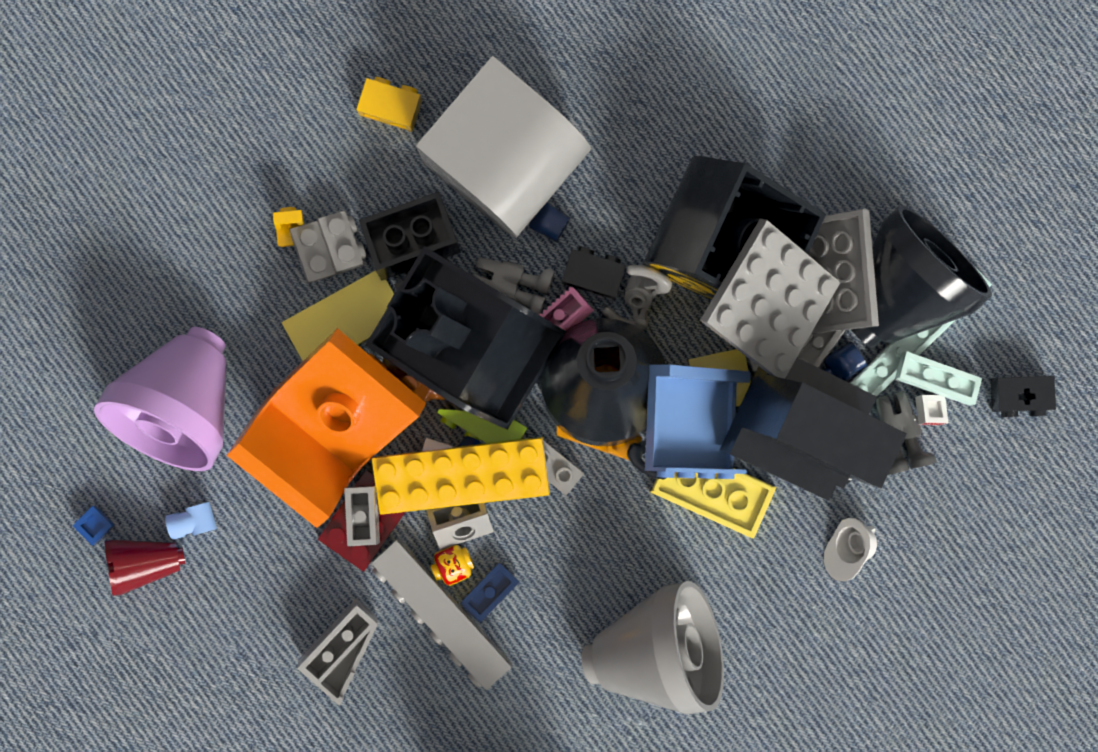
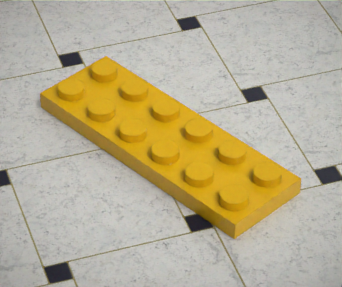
M543 437L372 458L380 515L548 496L550 494Z

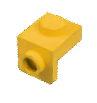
M295 207L280 208L279 212L273 213L278 246H294L289 230L304 225L302 210H296Z

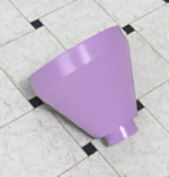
M191 327L187 335L174 337L106 386L94 407L97 419L121 441L151 458L181 469L191 471L209 470L223 447L227 361L222 354L226 347L224 341L216 334L200 327Z

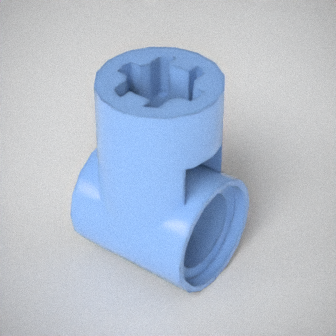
M210 502L185 508L186 512H176L166 515L165 518L167 530L172 540L185 537L189 533H192V536L217 529Z

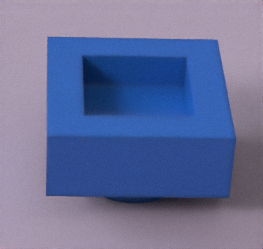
M96 505L92 506L73 525L92 546L96 545L115 526Z

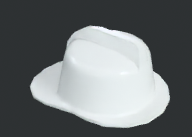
M847 518L841 521L824 552L825 568L832 578L837 581L853 579L859 573L865 561L874 555L877 548L874 527L866 526L856 518Z

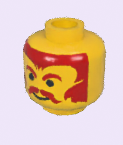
M458 544L437 551L434 554L435 564L430 566L437 581L442 579L448 586L471 576V569L474 568L467 548H461Z

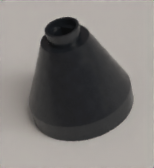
M899 205L882 222L872 247L879 326L851 329V331L862 342L872 348L882 340L887 343H893L975 313L992 297V292L975 266L945 235L915 211L906 206Z
M598 318L578 323L566 330L565 335L541 373V391L546 410L554 423L563 432L582 443L595 446H614L631 441L647 430L649 365H666L663 355L655 342L645 332L625 321ZM608 364L619 371L597 372L595 366Z

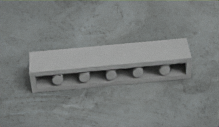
M400 538L371 563L375 567L372 571L376 577L383 583L386 580L394 588L391 592L395 598L402 604L405 601L413 609L410 613L414 619L421 625L424 622L432 630L429 634L433 640L440 646L443 643L451 651L448 654L457 666L464 665L470 672L467 675L476 687L483 686L485 690H488L512 668V662L435 579Z

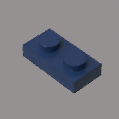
M499 562L460 604L481 623L520 581Z

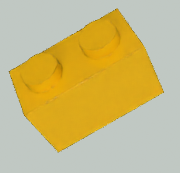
M375 77L374 80L366 78L356 109L359 116L413 132L422 103L421 95L417 94L418 90L406 85H402L401 88L391 86L389 80L381 77Z

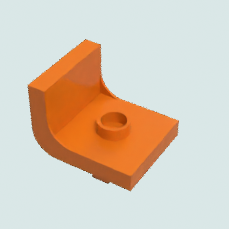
M337 328L271 392L254 413L226 456L318 528L331 516L345 491L344 488H347L359 470L420 416L426 402L387 370V366L372 353H366Z

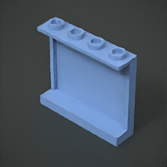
M649 365L645 471H657V477L674 478L675 472H678L677 478H695V473H698V478L715 479V473H717L718 479H734L735 474H746V470L733 469L734 457L721 451L720 448L735 418L737 383H750V371L681 365Z

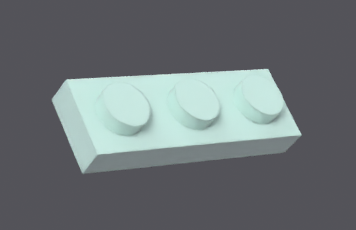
M908 351L902 352L895 377L898 381L969 406L976 404L982 381L981 377Z

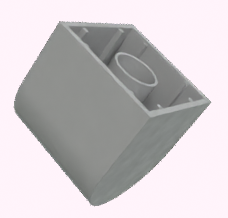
M494 56L487 61L416 145L420 157L427 168L494 224L515 238L518 237L591 151L589 143L582 134L557 109Z

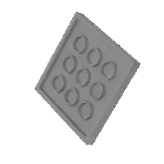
M860 209L825 216L808 255L841 283L811 334L879 326L869 210Z
M759 219L700 321L768 374L785 379L841 282L768 220Z

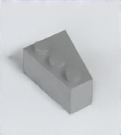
M356 598L298 660L297 669L339 706L378 625L377 616Z

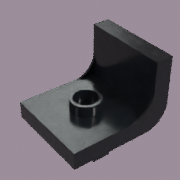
M424 246L401 286L394 293L385 313L365 346L456 406L508 430L566 331Z

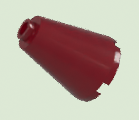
M112 539L104 542L113 596L123 595L181 571L180 565L185 564L183 547L177 548L174 542Z

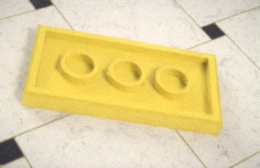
M375 270L281 323L302 361H304L337 328L357 345L368 340L385 313L394 292L387 279L381 281Z
M675 472L674 478L655 480L650 491L651 493L753 539L777 488L748 474H735L734 479H718L717 473H715V479L698 478V473H695V478H677L678 472Z

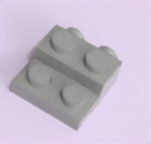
M345 210L318 218L315 222L289 230L307 284L360 268L363 265L362 259L366 258L363 244L361 242L356 243L353 235L354 232H357L355 221L352 216L347 217Z

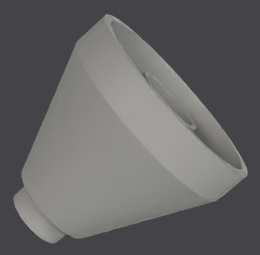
M691 581L662 586L597 634L593 644L585 645L582 650V667L586 679L592 685L600 684L607 691L687 715L712 711L721 700L724 685V662L718 627L707 598L701 589Z

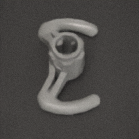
M629 265L627 273L631 277L627 282L624 299L633 309L634 320H628L620 316L608 306L603 308L602 313L606 318L625 321L644 331L648 327L647 309L657 294L668 293L671 290L672 281L665 274L654 268L643 265Z

